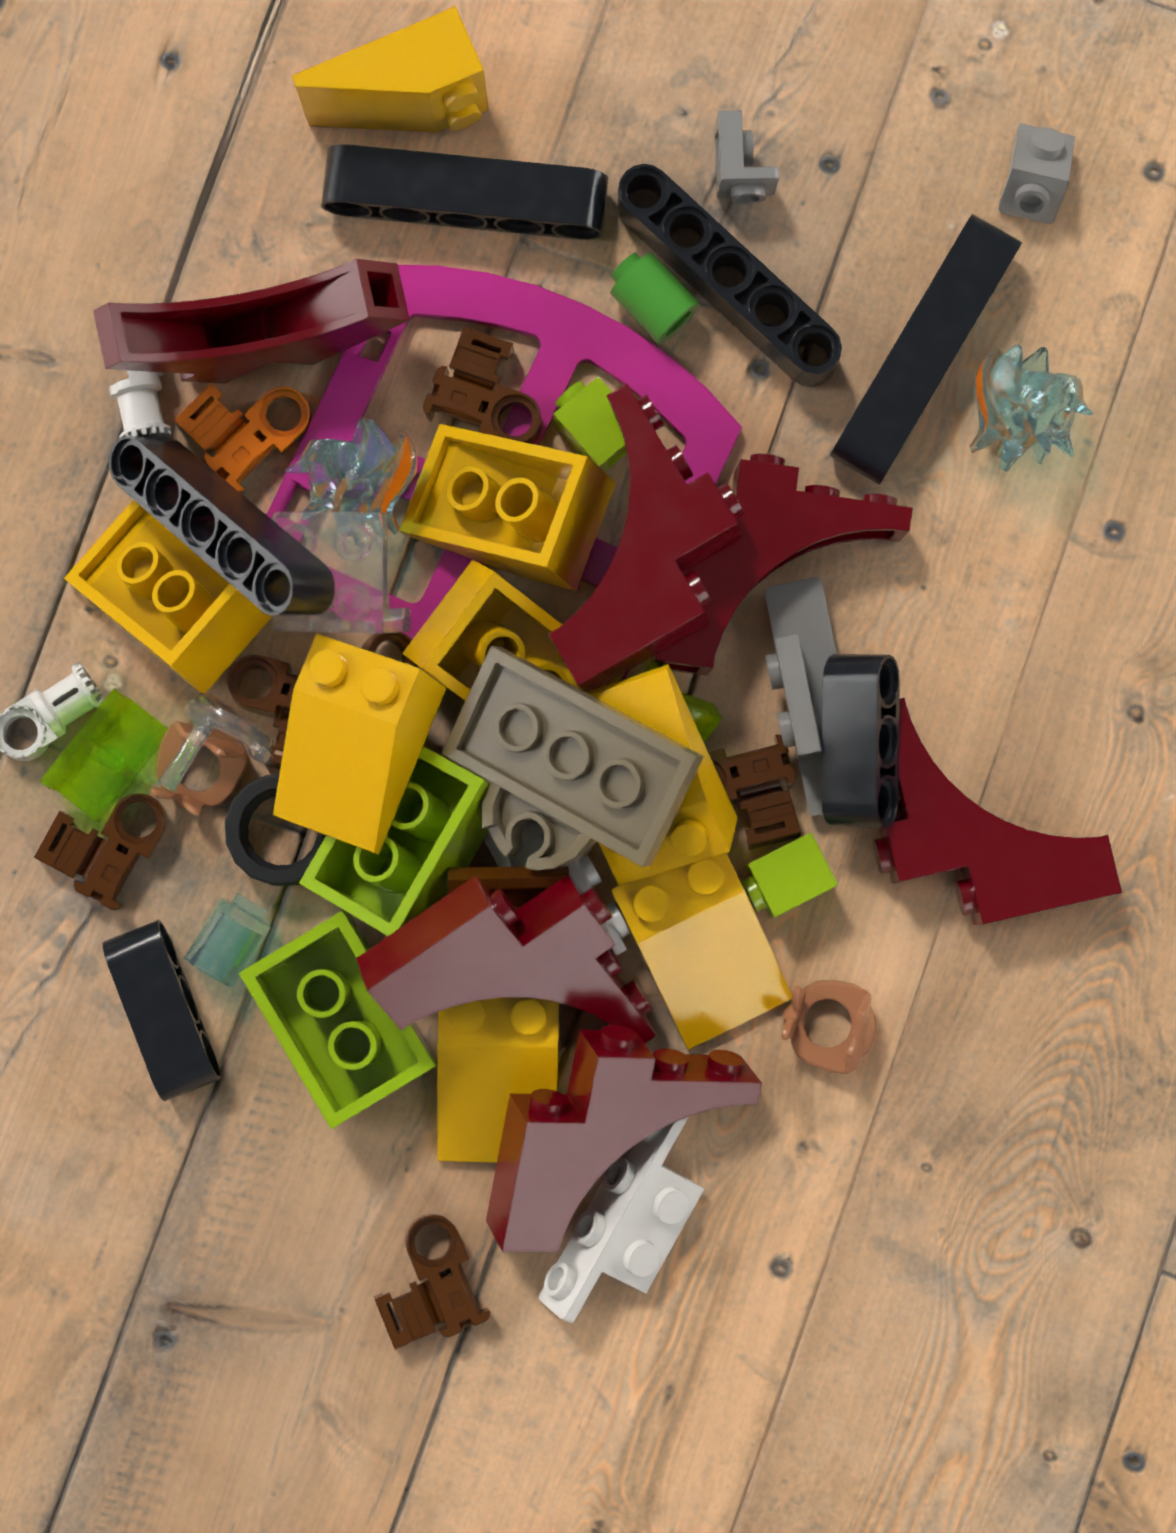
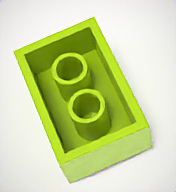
M423 746L379 855L326 836L299 884L389 936L448 895V868H467L489 831L487 828H482V803L490 783Z
M343 910L238 973L330 1129L335 1128L437 1066V1058L416 1022L400 1030L367 992L356 958L371 947L352 915Z

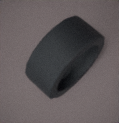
M279 774L266 775L247 784L232 800L225 819L226 845L235 864L251 878L274 886L300 885L301 878L326 835L317 832L313 849L303 859L293 864L275 865L262 859L254 851L249 840L248 825L253 812L260 804L276 796Z

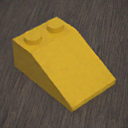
M456 6L291 75L309 126L437 133L448 127L451 131L470 127L482 117L481 113L489 110L484 69Z
M439 424L399 531L406 536L521 577L577 591L616 482L588 456Z
M134 499L64 577L70 585L203 696L273 616L262 612Z
M475 560L470 562L402 653L465 701L491 646L502 647L580 689L549 636V633L558 629L562 624L493 570ZM625 673L619 675L618 677L614 678L613 680L607 682L606 684L600 687L620 681V679L623 677Z
M316 633L293 689L273 815L379 855L446 687L420 668Z
M669 664L586 692L704 756L651 866L642 867L599 843L618 885L621 886L730 852L738 817Z
M727 853L611 889L610 892L687 1050L792 999L791 991Z
M502 997L460 1004L438 1012L437 1161L497 1163L510 1093L532 1094L537 1089L558 1091L559 1002L528 997Z

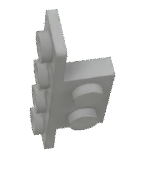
M814 577L770 586L765 589L764 594L776 649L775 654L765 655L772 690L784 688L788 711L777 713L784 748L796 747L808 811L810 815L818 816L823 815L821 803L823 671L829 656L837 653L822 580Z

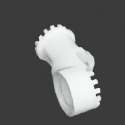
M126 370L129 378L109 387L111 399L118 402L124 429L119 438L122 436L171 438V426L164 424L157 394L162 390L160 376H163L164 372Z
M80 662L72 666V674L44 692L36 689L14 705L5 709L2 714L0 713V751L3 754L18 761L36 759L47 750L49 743L66 733V726L94 707L102 710L108 706L100 689L93 685L95 684L94 680H90L89 673ZM19 718L33 720L38 729L35 743L24 750L13 749L6 739L9 725Z

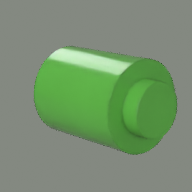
M637 253L631 254L618 265L611 275V278L616 283L612 287L610 294L657 344H661L673 336L700 306V303L653 253H648L642 258Z

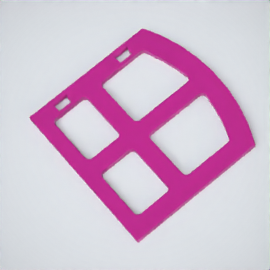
M398 265L410 320L422 317L463 321L500 328L530 336L539 341L540 349L520 389V392L533 398L540 409L542 431L538 439L533 443L534 445H541L554 418V413L558 409L555 402L567 390L577 367L583 363H591L620 384H628L632 393L638 398L647 395L659 416L684 439L685 448L682 454L694 475L685 481L686 484L708 472L716 485L742 426L701 382L670 355L616 320L581 302L537 285L481 271L437 265ZM409 321L386 331V333L390 334V337L377 363L365 357H359L366 341L345 350L266 514L302 545L334 478L338 474L348 473L377 487L391 457L398 448L365 432L361 428V422ZM512 406L502 431L510 436L524 434L531 427V413L524 407ZM411 452L410 472L405 482L407 481L414 467L415 454ZM417 456V473L400 496V498L409 502L426 460ZM298 485L314 494L300 524L291 519L283 518ZM596 538L581 581L597 588L605 576L618 547ZM445 550L422 599L416 603L406 602L326 565L332 572L335 581V595L330 606L383 631H400L413 640L474 559ZM629 670L625 672L620 681L626 679Z

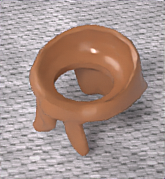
M207 720L190 723L172 722L162 738L156 759L155 772L162 787L152 788L150 791L151 795L162 799H172L180 808L186 809L194 816H200L201 810L204 807H215L225 804L239 789L246 773L249 758L242 742L236 733L218 722ZM198 744L205 746L219 760L221 769L219 779L208 790L196 791L189 789L181 783L176 775L175 763L177 756L182 749L189 745Z
M838 980L815 981L803 989L800 986H795L792 992V1003L784 1011L785 1026L781 1037L783 1040L790 1038L796 1056L811 1066L831 1073L849 1074L858 1068L861 1059L868 1053L875 1038L876 1018L871 1007V994L853 983ZM824 999L835 1000L843 1004L851 1017V1030L848 1037L840 1045L831 1048L821 1047L813 1043L807 1036L804 1027L805 1016L809 1008L816 1002Z

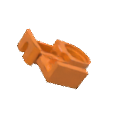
M211 383L174 421L205 452L211 448L217 454L213 458L206 452L204 455L205 463L237 491L244 494L246 491L240 483L273 450L277 449L283 455L306 432L310 424L309 405L305 397L293 388L276 387L265 393L244 414L245 419L249 422L246 425L240 419L243 414L238 409L231 414L218 401L223 394ZM278 399H290L301 410V419L297 426L291 430H276L267 420L269 406Z

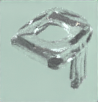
M200 693L194 700L187 701L184 706L183 716L193 726V729L157 784L174 792L202 745L214 729L228 734L247 746L250 756L255 761L267 765L273 759L272 749L274 741L263 733L249 717L211 694Z

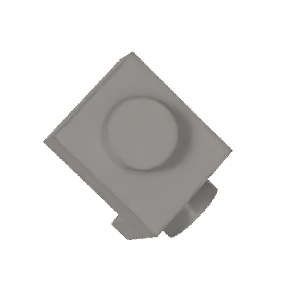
M1019 123L1013 140L1008 176L999 200L998 210L1001 213L1038 222L1053 223L1069 183L1075 136L1059 133L1051 128H1038Z

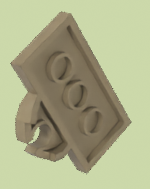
M499 646L490 647L441 753L490 781L482 803V828L489 830L497 848L505 857L515 856L523 847L521 834L523 827L529 820L533 819L541 825L544 831V843L539 851L528 856L525 867L532 870L568 867L585 857L596 842L601 843L642 867L651 866L704 757Z

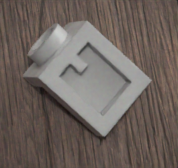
M742 110L718 111L714 128L717 197H731V201L737 204L762 202L766 199V196L774 195L779 181L778 167H744L753 165L752 130H742Z

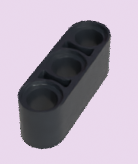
M833 654L826 661L822 681L821 803L823 816L828 825L888 829L895 821L899 797L900 676L897 662L889 654Z
M158 919L103 941V952L148 1073L160 1098L163 1101H168L220 1080L221 1074L215 1053L176 951L163 923Z

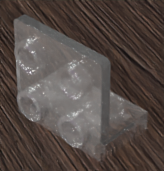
M275 512L273 514L274 522L326 564L332 572L335 581L334 599L327 611L320 615H273V631L378 634L410 631V608L390 607V596H387L388 517L385 513Z

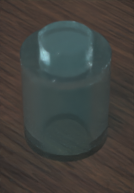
M237 893L232 901L220 897L183 958L208 976L231 988H235L241 978L238 973L248 967L271 929V926L263 921L267 910L240 893Z

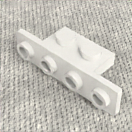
M688 1117L669 1124L649 1135L625 1152L604 1172L603 1182L587 1210L576 1221L571 1239L558 1262L548 1271L544 1287L539 1294V1300L560 1319L569 1323L575 1321L602 1272L647 1293L704 1191V1188L694 1181L662 1165Z

